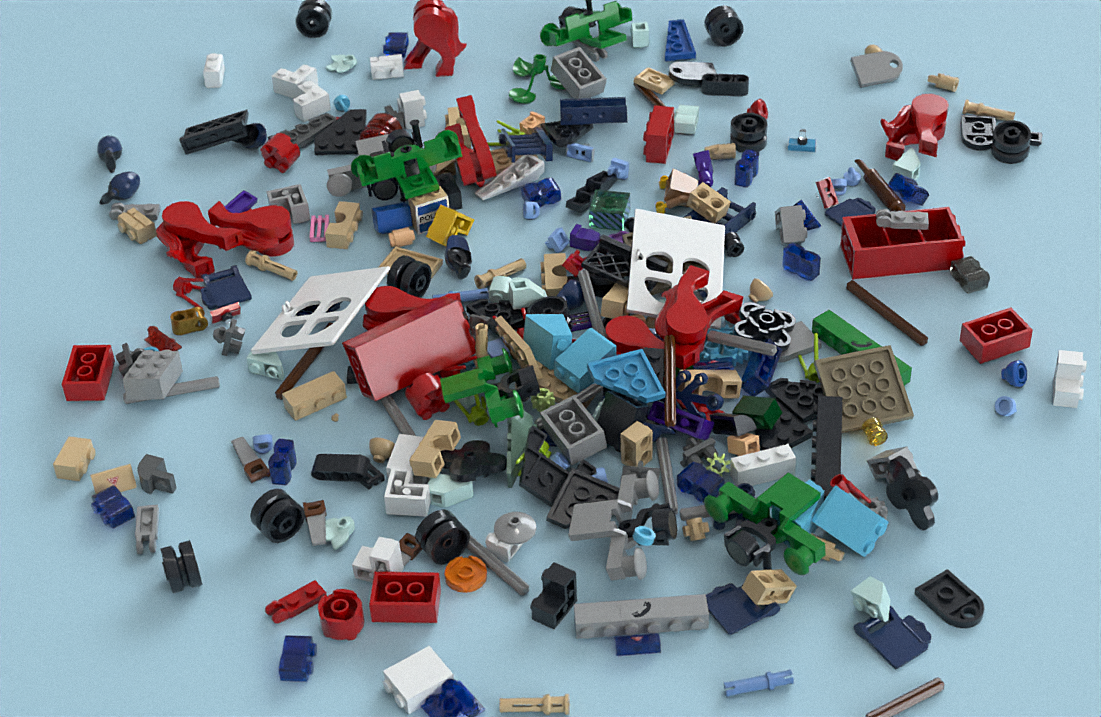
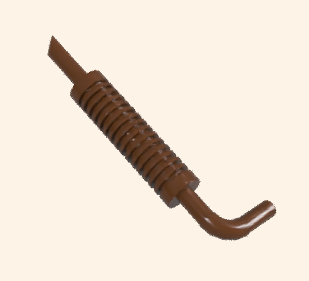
M856 159L855 163L864 173V181L890 212L905 211V204L877 170L869 169L862 160Z

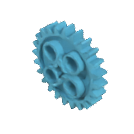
M726 324L725 327L721 326L720 330L711 328L710 330L708 329L707 334L713 330L733 335L735 325L729 328L728 324ZM706 334L704 349L700 353V361L704 360V364H708L715 360L718 362H712L711 367L718 364V368L722 365L728 368L729 364L736 366V362L743 364V360H749V356H753V352L724 345V352L721 355L723 345L709 342Z

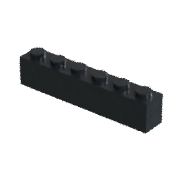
M818 396V403L813 404V416H817V420H813L812 432H816V436H812V448H816V453L812 452L811 465H815V469H811V481L815 482L816 485H819L825 491L824 500L833 489L830 485L831 479L841 474L843 397Z

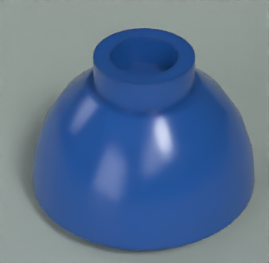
M1021 360L1011 362L1006 368L1002 369V379L1012 386L1023 387L1027 381L1026 365Z

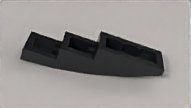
M602 171L586 179V185L577 189L576 196L566 201V208L579 213L589 208L591 204H594L612 187L618 179L616 178L617 175L612 174L610 176L607 175V171ZM599 191H605L599 196H597V193Z

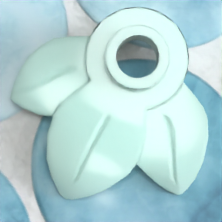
M333 55L331 58L334 63L326 66V69L342 73L356 66L357 59L353 55Z
M348 516L340 519L331 518L326 520V542L331 541L334 550L344 545L348 541L349 535L355 529L354 520Z

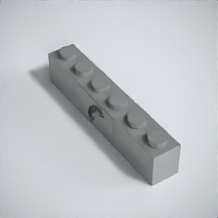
M706 594L574 604L576 639L709 629V611Z

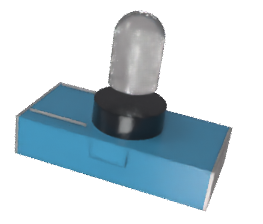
M801 129L799 138H789L788 150L816 152L817 139H807L806 130Z

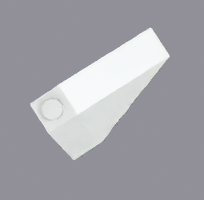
M523 155L474 194L480 199L485 200L539 179L540 175L544 173L545 164L533 155Z

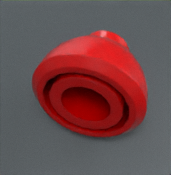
M757 99L751 104L750 108H747V113L759 114L767 120L768 109L765 101Z

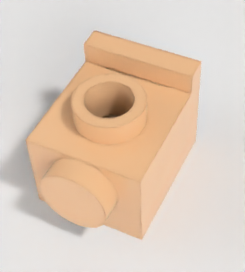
M531 111L530 115L519 123L521 132L526 133V135L534 133V127H541L540 124L545 123V116Z
M745 433L740 436L727 437L729 453L742 456L760 451L758 435Z

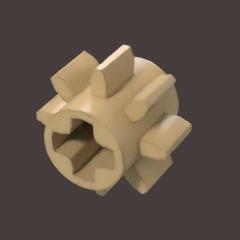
M702 517L686 520L687 526L682 527L684 537L689 536L690 541L705 539V533L710 532L708 522H702Z

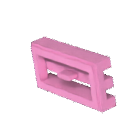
M315 215L311 216L310 242H326L325 232L329 225V215H325V218H322V215H318V218H315ZM318 223V226H317V238H314V236H315V224ZM322 223H325L324 237H321Z

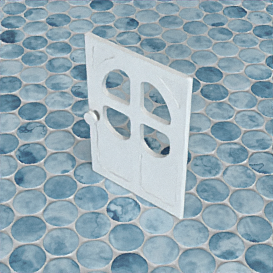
M635 209L626 312L657 318L665 303L657 301L648 292L645 281L652 280L667 283L673 288L678 284L680 277L683 276L682 265L686 261H696L710 272L708 285L699 289L707 293V298L703 303L716 298L723 290L725 226ZM652 255L668 257L672 261V273L649 270L646 267V259ZM721 317L715 320L709 328L720 330Z
M390 267L310 276L290 302L286 301L282 305L283 311L251 349L252 354L334 345L389 272ZM342 301H350V304L344 310L326 313L332 305ZM319 304L315 312L310 315H296L297 312L308 306ZM337 320L326 329L309 335L318 323ZM304 324L296 335L292 337L282 336V331L286 327Z

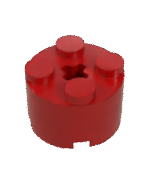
M276 133L263 145L260 151L266 167L275 168L281 173H285L300 157V149L296 143L293 144L290 141L292 138L284 133Z
M432 373L420 375L412 381V387L406 389V399L423 420L430 419L433 414L439 411L445 412L450 407L449 402L445 403L441 381L438 375L434 376Z
M336 589L333 590V594L324 595L318 603L321 629L325 637L336 640H354L357 637V634L364 626L365 620L362 601L354 591Z

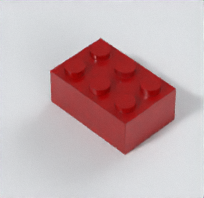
M654 105L653 112L649 113V121H647L646 131L643 134V141H646L643 155H646V162L666 164L674 137V107Z
M1010 307L962 323L959 341L982 364L1029 348L1033 329Z
M73 345L62 381L66 401L105 400L115 364L111 345Z
M374 572L369 603L372 622L437 623L441 595L439 572Z

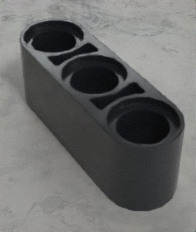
M704 74L702 76L701 91L705 95L745 96L749 92V77L743 74Z
M317 454L311 470V476L322 481L361 482L366 479L371 461L363 455Z

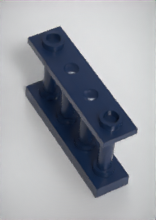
M626 97L560 99L561 125L626 123Z
M534 127V133L529 135H508L505 129H501L499 144L502 145L507 158L512 163H515L516 155L541 154L545 161H553V144L541 127Z
M721 187L718 191H716L722 196H724L726 199H728L727 189ZM731 201L729 208L738 212V214L733 216L727 213L722 217L728 221L724 224L725 234L729 232L736 233L755 218V202L744 208ZM695 210L690 211L684 216L691 215L693 220L712 223Z

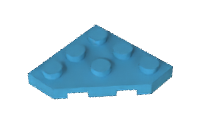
M643 349L587 363V370L595 384L644 403L665 398L666 393Z

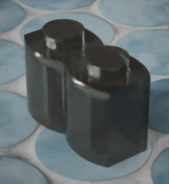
M968 256L951 261L950 273L967 294L988 288L990 281L989 273L981 268L979 261L974 257Z

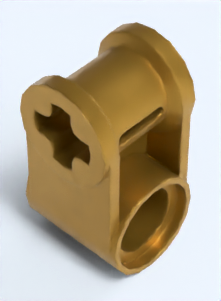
M194 307L173 312L170 316L173 333L180 336L206 329L208 320L204 317V310L201 307Z

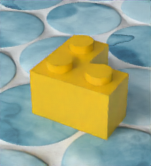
M440 204L439 209L435 213V218L428 228L426 237L446 246L449 236L457 235L458 232L468 235L475 219Z

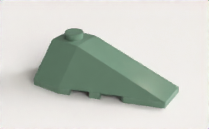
M524 411L522 419L520 415L507 418L508 488L513 487L522 468L523 460L519 464H516V460L525 452L528 430L532 425L537 428V424H533V416Z

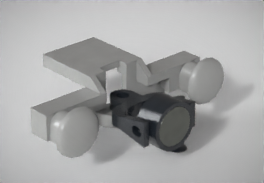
M389 134L355 141L358 154L369 156L384 154L382 141L385 140L386 142ZM417 160L412 165H404L407 177L419 174ZM437 164L430 166L433 174L437 169ZM351 165L327 170L329 176L327 189L329 193L336 197L345 196L351 190L365 188L366 186L369 197H373V191L374 196L382 201L394 198L398 192L399 185L395 177L373 183L371 187L370 185L362 187L359 177L352 174ZM399 187L400 196H401L400 201H401V202L408 201V199H407V200L405 199V197H404V195H403V193H402V191H401V189H400V187Z
M648 470L646 478H637L636 474L622 475L617 500L575 504L568 536L571 541L611 537L606 571L610 580H620L634 576L642 580L647 573V561L644 551L636 547L634 555L628 556L626 553L627 549L634 547L636 544L642 546L633 539L635 528L644 526L648 518L652 517V529L656 535L652 545L669 546L668 540H675L677 537V520L675 512L670 508L669 503L662 505L655 503L651 508L641 509L636 519H632L633 505L638 504V499L650 498L654 501L659 494L657 476L654 471ZM611 515L616 516L619 523V529L617 528L615 521L610 522Z

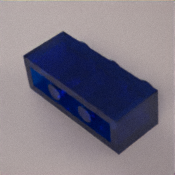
M769 338L764 341L765 343H770V344L776 345V344H775L771 339H769ZM777 345V352L774 356L756 352L751 353L741 379V388L750 396H757L769 388L783 351Z

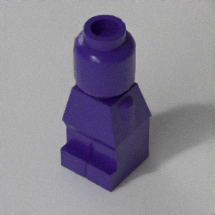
M709 150L693 153L696 169L698 170V185L704 182L709 187H712L714 170Z
M576 224L570 232V247L591 251L599 243L600 233L591 228H582V225Z

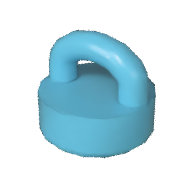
M339 95L334 99L333 104L338 111L344 110L347 112L350 100L346 95Z

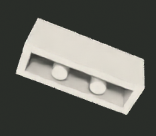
M789 444L731 458L730 476L735 486L742 483L754 486L781 479L788 472L795 475L796 457Z

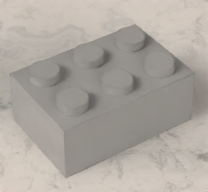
M580 47L553 57L550 71L574 99L590 98L604 92L606 77Z
M143 351L123 378L127 399H164L183 372L179 351Z
M575 395L540 412L544 430L571 465L607 448L604 431Z

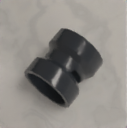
M735 232L725 234L724 247L730 257L741 255L744 251V245L740 241L738 234Z

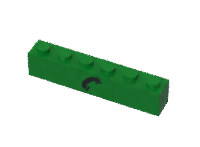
M827 310L813 318L812 333H817L820 340L841 355L882 347L831 310ZM894 355L905 386L911 380L912 367Z

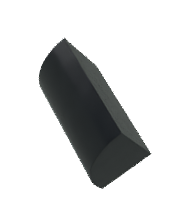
M710 414L711 422H714L712 428L714 434L740 436L757 429L753 420L746 415Z

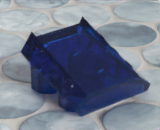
M447 679L442 684V692L438 695H430L421 706L429 717H475L486 710L461 681H456L455 679Z

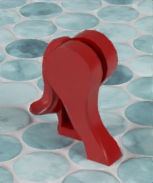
M419 0L413 10V31L418 40L404 61V70L421 69L424 59L433 49L441 56L440 61L436 65V77L453 76L455 57L460 55L467 46V43H461L459 40L458 17L454 10L446 7L442 0Z
M922 94L916 96L912 104L902 107L892 121L887 122L885 119H881V126L889 138V141L886 143L885 157L898 161L904 153V147L912 144H919V153L937 157V141L944 137L949 107L947 100L935 94Z
M468 95L456 98L459 115L465 121L473 149L467 148L466 145L464 146L460 123L447 126L445 130H451L458 136L462 157L456 158L455 162L463 186L475 183L481 188L484 186L485 180L497 177L489 145L476 116L473 97Z
M179 201L167 206L162 212L163 222L156 229V237L169 249L166 252L167 257L177 259L186 271L190 272L195 278H201L202 274L207 273L209 275L215 272L212 258L198 256L204 243L219 246L225 251L244 244L241 230L234 228L223 229L211 225L203 217L199 206L189 201Z
M218 201L208 210L211 225L223 229L234 228L241 230L244 244L241 246L274 257L288 253L294 246L290 213L282 206L270 205L256 209L250 208L242 213H231L227 211L222 202Z
M690 265L685 274L680 277L677 285L668 291L662 292L661 296L666 298V301L655 320V331L663 339V342L666 335H673L675 337V345L699 347L701 353L704 349L706 334L711 324L718 318L739 310L744 296L723 290L716 298L701 304L693 292L708 285L710 272Z
M393 286L377 287L365 302L366 314L363 316V327L366 330L373 329L438 298L425 299L415 297ZM460 293L444 295L461 303Z
M619 316L613 318L606 325V339L616 345V355L645 347L664 349V342L658 339L649 330L647 325L637 317ZM675 345V366L677 368L685 370L700 361L699 347Z

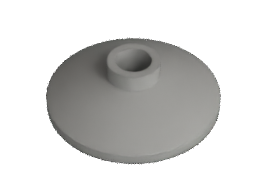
M510 512L497 519L494 524V533L503 543L518 545L529 541L535 535L536 523L526 513Z

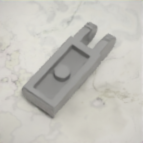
M579 39L572 41L587 55H590L591 59L595 62L599 61V57L603 59L608 57L607 51L604 48L600 49L583 44Z
M114 203L111 206L112 211H110L109 216L111 219L116 220L118 215L124 212L127 213L131 208H135L148 219L157 220L160 204L124 205L122 203Z
M881 209L876 213V223L879 227L928 229V213L890 212L888 209Z
M158 505L137 507L135 529L137 554H143V541H150V552H156L159 523Z

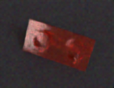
M148 327L149 337L145 338L144 341L152 347H156L159 351H178L182 348L181 345L176 343L175 339L169 338L158 330V327Z

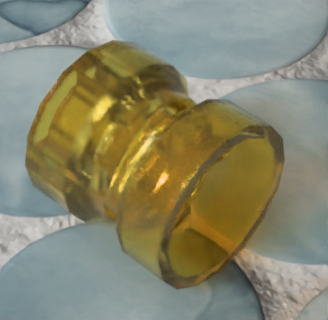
M873 417L863 423L862 429L871 445L878 446L887 440L888 434L883 428L880 419Z

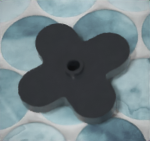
M752 302L742 304L739 310V317L742 321L735 324L733 335L776 345L777 352L786 351L791 342L788 332L794 329L795 317L787 311L777 309L771 311L765 309L766 306H760Z
M483 440L466 442L461 449L440 451L445 464L443 469H449L450 478L456 482L476 481V478L483 475L486 478L490 473H499L507 468L506 456L499 453H490V444Z
M897 456L889 462V469L894 481L886 487L888 499L897 509H907L913 523L919 529L927 530L935 524L934 514L930 507L938 500L936 486L928 477L918 474L920 470L913 469L905 457Z

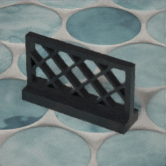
M246 109L186 128L184 136L179 139L185 154L187 155L248 136L246 128L249 116L248 110Z
M603 234L597 246L582 262L581 267L628 288L629 280H624L622 277L629 276L632 247ZM653 256L646 259V267L649 270L666 273L667 262ZM610 260L611 264H603L602 261ZM589 262H598V265L589 264ZM626 267L627 271L619 272L618 268ZM606 269H614L615 272L609 273ZM645 281L649 293L656 286L657 281Z

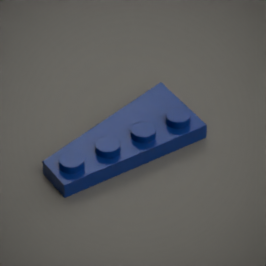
M670 20L668 22L665 61L696 58V51L685 20Z

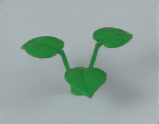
M534 55L533 64L524 61L520 57L516 59L513 65V72L518 76L526 77L530 75L532 77L527 90L513 88L509 91L511 99L524 104L533 102L536 99V94L530 91L536 74L543 73L544 70H546L548 80L551 81V86L565 90L554 74L550 76L545 55Z

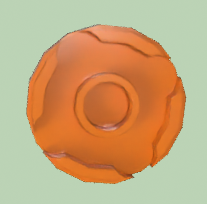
M463 556L451 560L445 568L446 584L457 592L468 593L481 588L487 579L485 563L474 556H468V558H463Z

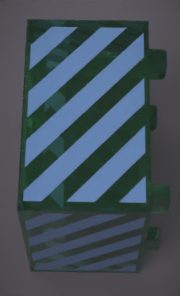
M596 189L589 209V227L624 231L625 222L630 213V193Z

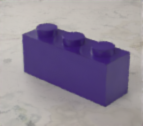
M653 401L647 419L665 425L664 403ZM676 408V425L674 427L670 426V428L706 441L709 439L714 422Z

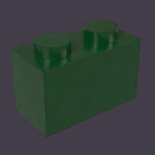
M746 395L742 396L732 411V414L750 417L755 423L756 428L769 430L773 428L783 413L775 398Z

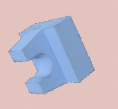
M613 158L607 175L615 174L617 175L616 178L626 180L628 178L629 162Z
M562 227L557 228L545 242L547 248H553L556 253L561 252L570 243Z

